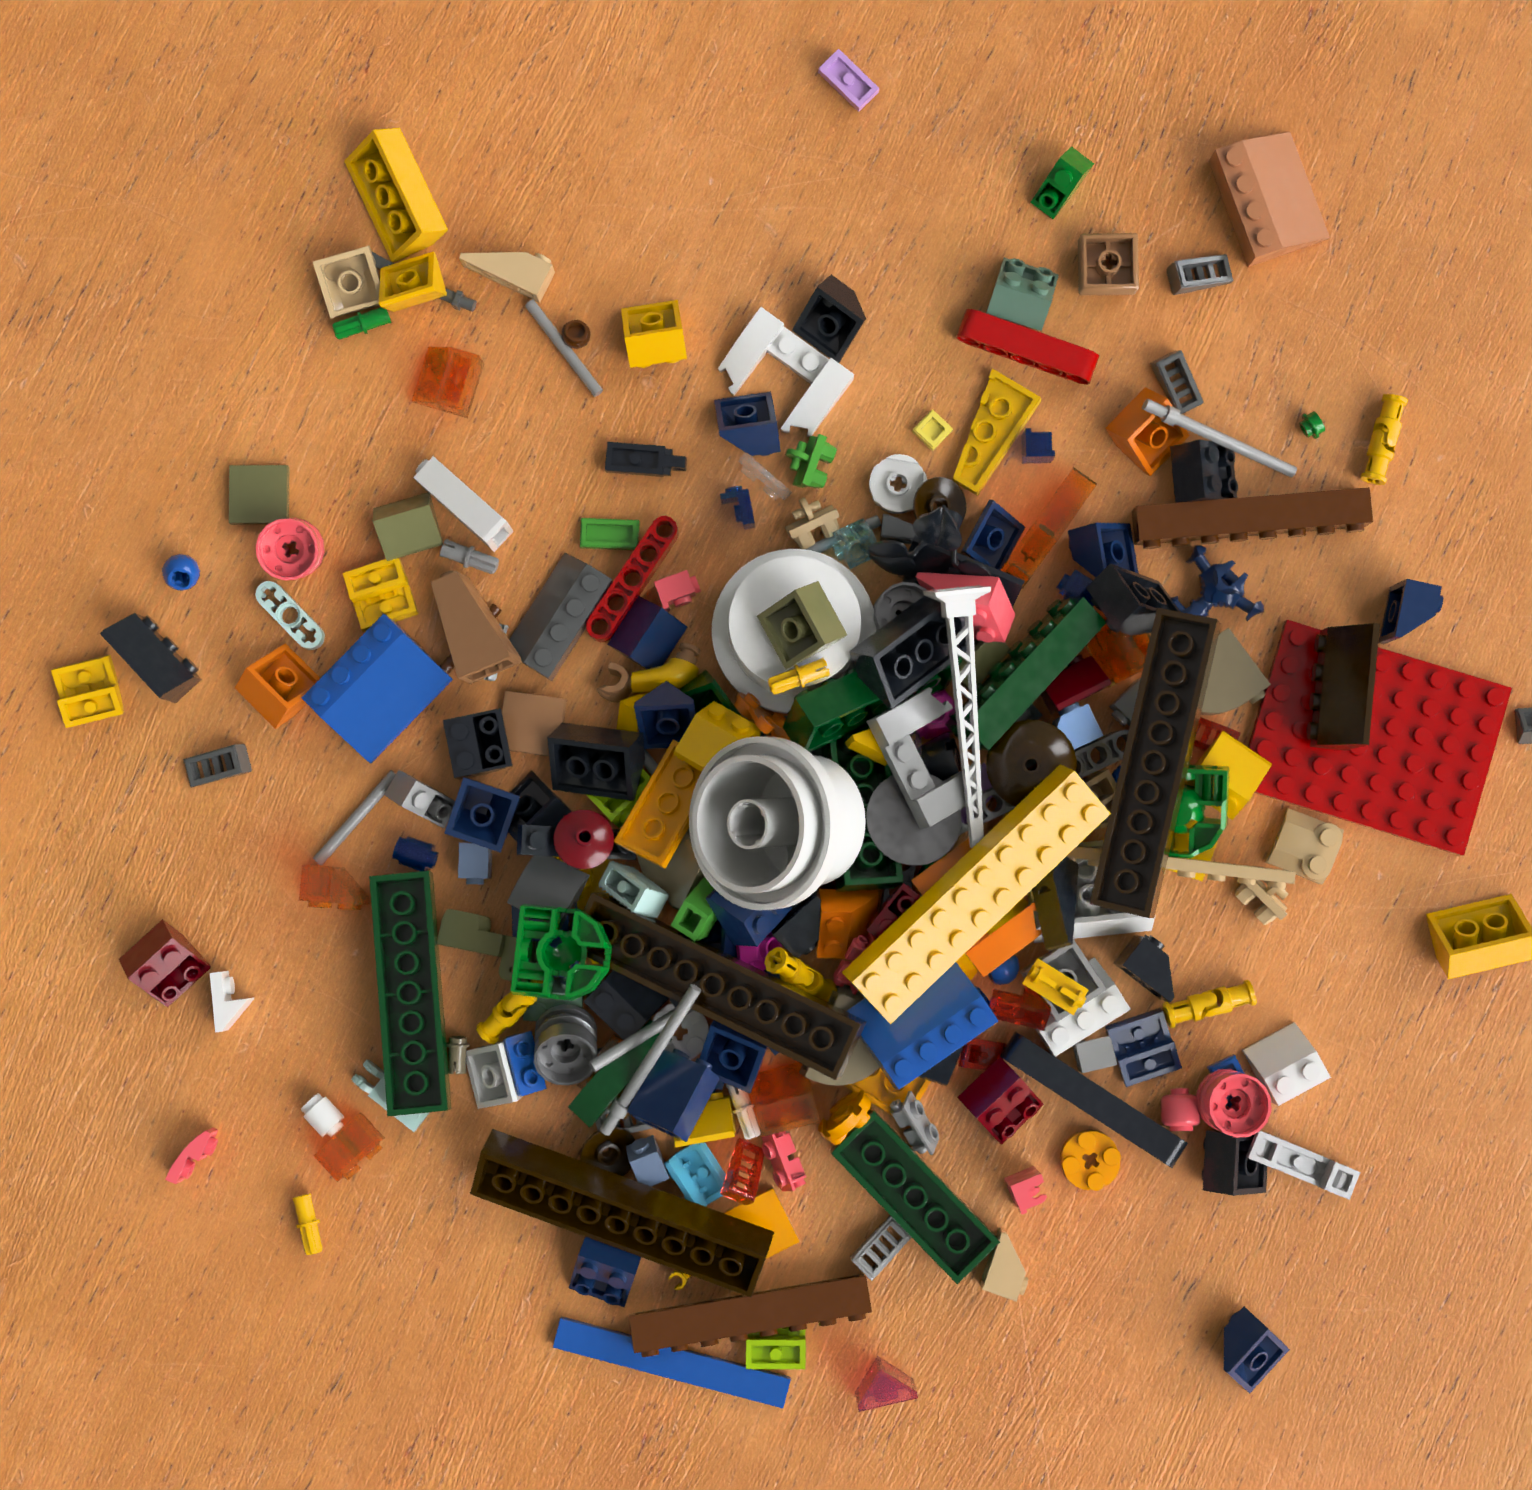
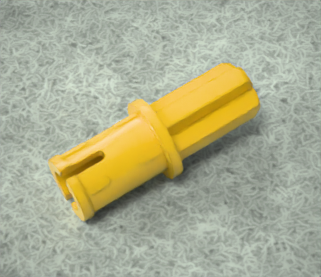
M822 657L800 667L795 665L793 666L794 669L770 677L768 685L774 695L798 686L804 688L806 683L830 676L829 668L826 669L827 663Z
M311 1193L292 1198L298 1219L296 1228H300L305 1254L313 1255L321 1252L323 1247L317 1225L320 1220L316 1219Z

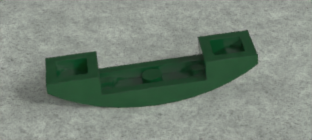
M650 1019L642 1028L651 1024L653 1021ZM660 1032L601 1068L570 1103L568 1108L589 1128L626 1088Z

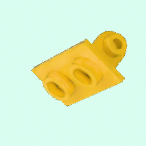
M1039 958L1036 959L1022 982L1026 987L1072 1015L1075 1014L1078 1007L1081 1008L1086 1001L1085 996L1089 991Z

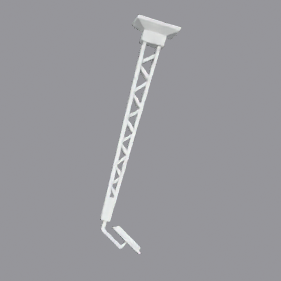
M981 585L923 591L925 596L941 602L942 617L946 618L971 848L984 837L973 615H976L975 600L989 593L991 586ZM964 616L965 626L955 636L954 617ZM965 636L966 653L957 648V645ZM958 656L967 662L960 673ZM967 674L969 692L960 685ZM961 693L969 699L964 708ZM969 711L970 724L964 720V717L969 713ZM965 728H967L971 732L967 739L965 734ZM971 744H972V754L967 751V749L969 748V746H970ZM968 758H969L971 761H973V763L971 764L970 767H969V764H968ZM972 774H973L974 782L970 779V777L972 776Z

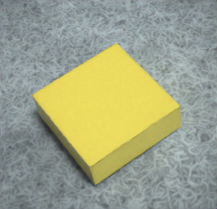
M932 409L917 424L912 433L930 450L934 451L953 431V428Z

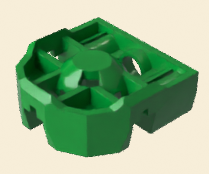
M1189 764L1186 780L1195 779V787L1186 784L1184 786L1168 857L1192 858L1212 848L1228 825V766ZM1205 805L1221 806V819L1205 818ZM1191 819L1198 821L1191 828L1185 825ZM1175 833H1189V851L1178 852V850H1174Z
M522 904L519 913L511 993L513 995L573 1001L595 991L609 972L612 951L611 943L602 924L580 909ZM562 913L574 914L572 931L560 930ZM529 919L550 920V923L529 921ZM560 937L562 940L561 944L556 948L550 946L554 939ZM532 938L540 939L536 949L538 963L530 962L533 952ZM587 947L605 949L603 966L585 965ZM554 976L567 977L565 995L552 994ZM522 979L540 980L543 981V984L522 982Z

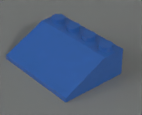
M383 614L307 691L302 699L369 763H372L453 679L395 621Z
M956 962L891 1024L865 998L846 1011L867 1021L860 1038L892 1086L898 1090L998 1022V1019L982 995Z

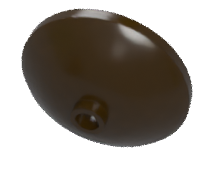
M1023 720L1013 723L988 750L986 770L994 791L1004 801L1016 807L1060 764L1076 772L1077 761L1070 740L1060 729L1040 720ZM1028 759L1036 760L1037 768L1030 771L1026 768L1025 763Z

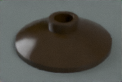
M935 477L926 480L919 486L913 499L915 519L923 514L934 511L933 502H935L937 507L945 505L947 509L959 513L964 520L966 500L962 490L955 482L948 478Z
M615 1127L609 1136L604 1135L598 1130L583 1144L580 1152V1161L624 1176L631 1169L626 1146L632 1144L635 1139L630 1132L620 1127ZM610 1147L608 1151L603 1152L604 1149Z

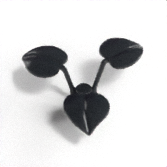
M945 505L938 507L932 512L923 514L915 520L913 530L922 541L913 551L908 552L907 547L903 543L894 540L879 541L867 549V554L879 567L895 575L910 574L915 568V562L912 558L916 557L928 543L934 544L935 547L952 551L951 564L953 567L949 568L946 574L993 576L987 567L977 561L963 560L960 563L958 562L957 549L962 543L959 529L963 519L959 513L947 509Z

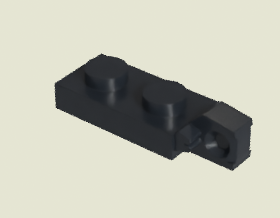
M607 442L606 473L664 477L671 476V470L686 471L687 469L686 456H674L673 449H666L665 446Z

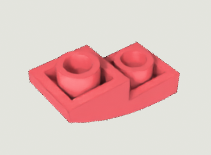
M215 1128L206 1130L190 1142L173 1163L165 1180L177 1184L185 1178L188 1179L195 1167V1162L192 1160L200 1161L206 1158L207 1155L211 1156L218 1143V1139L215 1138L218 1130Z

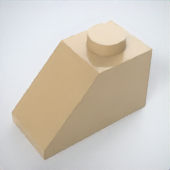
M998 1228L996 1236L1000 1243L990 1252L980 1286L982 1290L1017 1302L1019 1294L1024 1295L1028 1278L1025 1277V1269L1008 1234L1004 1229Z

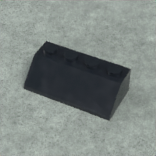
M916 535L908 552L913 551L922 541ZM927 543L917 556L912 558L915 562L914 570L910 574L898 575V577L903 579L902 582L919 585L916 578L918 572L946 574L947 570L953 567L951 564L952 551ZM957 553V560L959 563L963 560L977 561L967 556H964L960 553ZM981 563L988 568L994 577L1000 578L1013 608L1025 580Z
M923 596L849 651L858 677L888 708H894L950 665L946 618L942 617L941 602ZM964 616L954 617L955 636L965 626ZM966 636L957 645V648L964 653L966 652Z

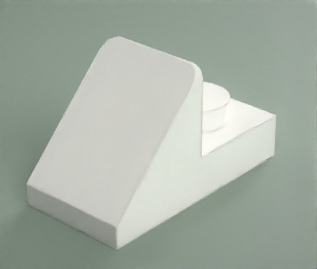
M229 971L210 973L215 1032H222L231 1028L254 998L232 1000L231 994L235 992V983L233 977H229Z

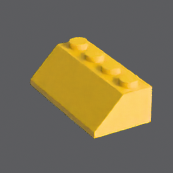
M401 129L372 130L344 162L391 262H397L433 245L448 231V228Z

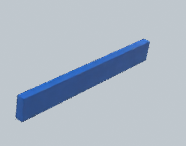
M562 1316L553 1344V1348L779 1408H784L791 1381L789 1376L763 1369H746L744 1364L691 1350L671 1352V1347L659 1349L658 1355L642 1357L641 1352L634 1353L632 1336L630 1334Z

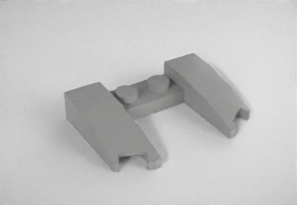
M930 687L900 702L894 708H889L867 720L920 829L931 827L966 806L962 771L934 785L910 736L914 731L953 709L948 701L942 704L931 695L933 689ZM972 774V776L970 777V779L974 782V778H973V774Z

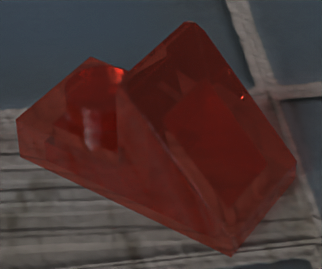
M1023 985L1020 995L993 989L988 1005L998 1020L1045 1031L1052 1008L1041 995Z

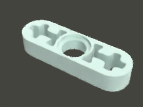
M272 581L261 583L255 593L259 604L300 646L308 650H315L321 647L325 639L322 628L280 585ZM269 589L273 591L274 589H276V591L274 592V596L280 602H282V604L277 606L273 601L269 599L265 601L264 599L267 596L264 593L265 590ZM287 608H295L298 612L297 620L291 624L285 623L282 617L283 612ZM301 625L311 632L316 630L314 634L316 640L313 643L309 640L304 642L306 635L300 629H297L296 633L293 630Z

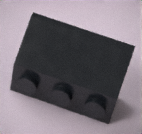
M134 613L100 633L160 699L177 703L202 680L196 674L199 670L196 665L187 657L183 660L176 651L179 647L168 636L163 638L157 632L160 627L148 615L143 617Z
M561 723L547 737L552 790L634 801L645 761L643 732Z

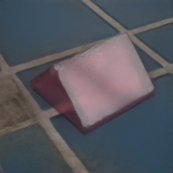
M879 1356L875 1358L855 1391L859 1412L918 1398L913 1378Z

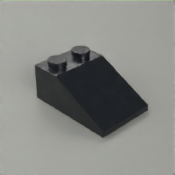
M1111 563L1086 587L1093 597L1091 599L1092 604L1104 613L1107 618L1105 620L1107 626L1116 633L1122 632L1131 636L1151 633L1157 608L1181 612L1159 581Z
M613 970L595 991L584 1000V1003L625 1040L636 1033L669 997Z

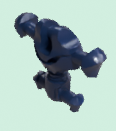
M1195 545L1192 555L1186 562L1188 564L1195 562L1201 571V574L1198 575L1201 583L1200 588L1202 589L1200 592L1201 596L1195 600L1192 599L1187 609L1178 601V596L1171 597L1181 612L1207 617L1212 606H1224L1231 609L1237 606L1248 613L1245 618L1246 621L1257 614L1264 613L1262 601L1255 602L1254 604L1243 597L1245 594L1244 584L1248 575L1244 572L1238 577L1231 570L1236 564L1233 560L1224 564L1210 565L1204 556L1206 554V547Z

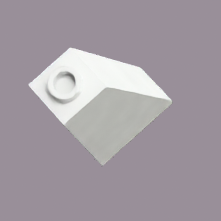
M434 456L430 460H424L416 468L415 472L417 474L413 478L493 552L513 533V529L502 516Z

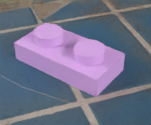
M839 49L818 68V73L858 112L879 93V87Z

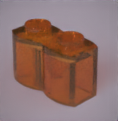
M359 1113L330 1139L314 1157L337 1182L344 1177L349 1181L360 1171L361 1167L358 1164L365 1157L371 1160L383 1149L380 1143L385 1137L362 1113Z

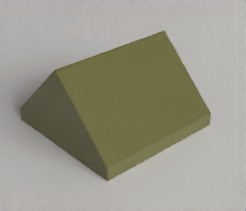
M429 492L373 508L372 522L387 561L443 545Z

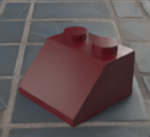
M1082 654L1076 656L1067 665L1068 667L1040 694L1051 715L1112 684L1092 656L1085 659Z

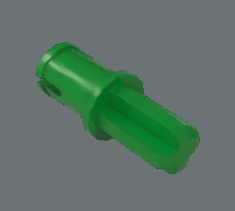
M380 307L362 314L359 311L357 312L358 315L333 323L332 327L336 338L341 340L361 332L368 334L367 330L392 322L387 309Z

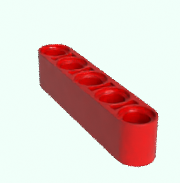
M974 309L965 310L956 335L959 341L967 345L1084 385L1090 384L1099 359V355L1092 350Z
M660 516L653 521L588 618L586 629L595 641L606 642L612 638L638 596L641 595L677 541L678 527L671 517ZM662 525H669L673 528L672 534L667 538H662L657 534L658 528ZM646 549H654L657 552L656 558L651 562H645L641 559V554ZM630 573H638L641 576L640 582L635 586H628L625 583V578ZM612 598H623L624 606L617 611L611 610L609 602ZM598 621L608 623V629L602 635H597L593 632V626Z

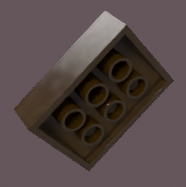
M1369 623L1327 627L1321 630L1320 634L1316 635L1314 650L1318 652V660L1312 669V681H1316L1315 693H1311L1309 700V709L1313 710L1312 722L1308 723L1306 732L1307 739L1310 740V747L1345 751L1369 745L1380 624Z

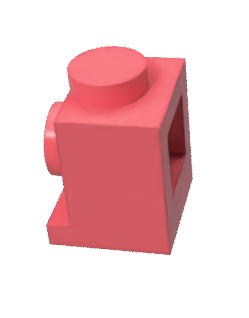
M687 570L654 582L663 608L667 612L671 611L669 605L675 604V607L689 604L692 602L691 597L701 592L696 576L689 577Z

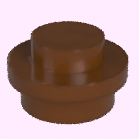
M572 320L564 325L561 335L563 342L568 347L579 349L588 344L591 333L589 327L584 322Z

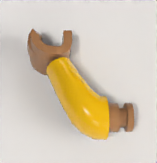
M681 643L679 646L681 652L677 653L676 658H670L668 663L662 666L632 672V675H628L624 667L610 662L608 666L610 674L620 677L621 680L614 686L603 685L597 688V691L604 699L618 703L628 698L631 692H651L665 681L680 689L697 677L699 668L695 665L697 662L695 656L699 655L700 649L691 644Z

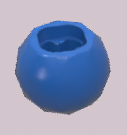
M177 554L166 560L162 567V576L169 587L184 591L191 589L197 583L200 577V569L192 557Z
M1013 955L988 974L992 983L997 985L1009 984L1016 978L1020 967L1017 956Z

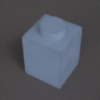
M459 843L458 878H466V884L484 885V879H492V850L474 843Z
M654 1135L637 1139L632 1144L626 1146L628 1160L638 1182L653 1186L669 1179L668 1170L664 1165L665 1160Z

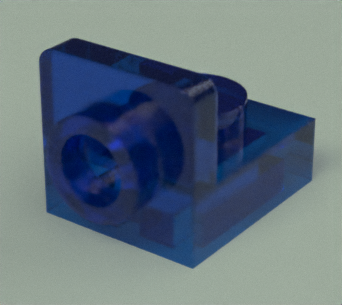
M742 486L726 488L725 493L720 494L721 503L739 502V505H734L737 523L743 522L744 530L756 528L749 490H742Z

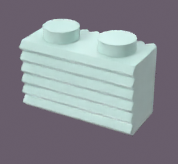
M614 861L609 863L599 882V887L613 896L614 899L623 904L624 907H627L628 910L654 919L659 916L669 897L666 891L634 867Z

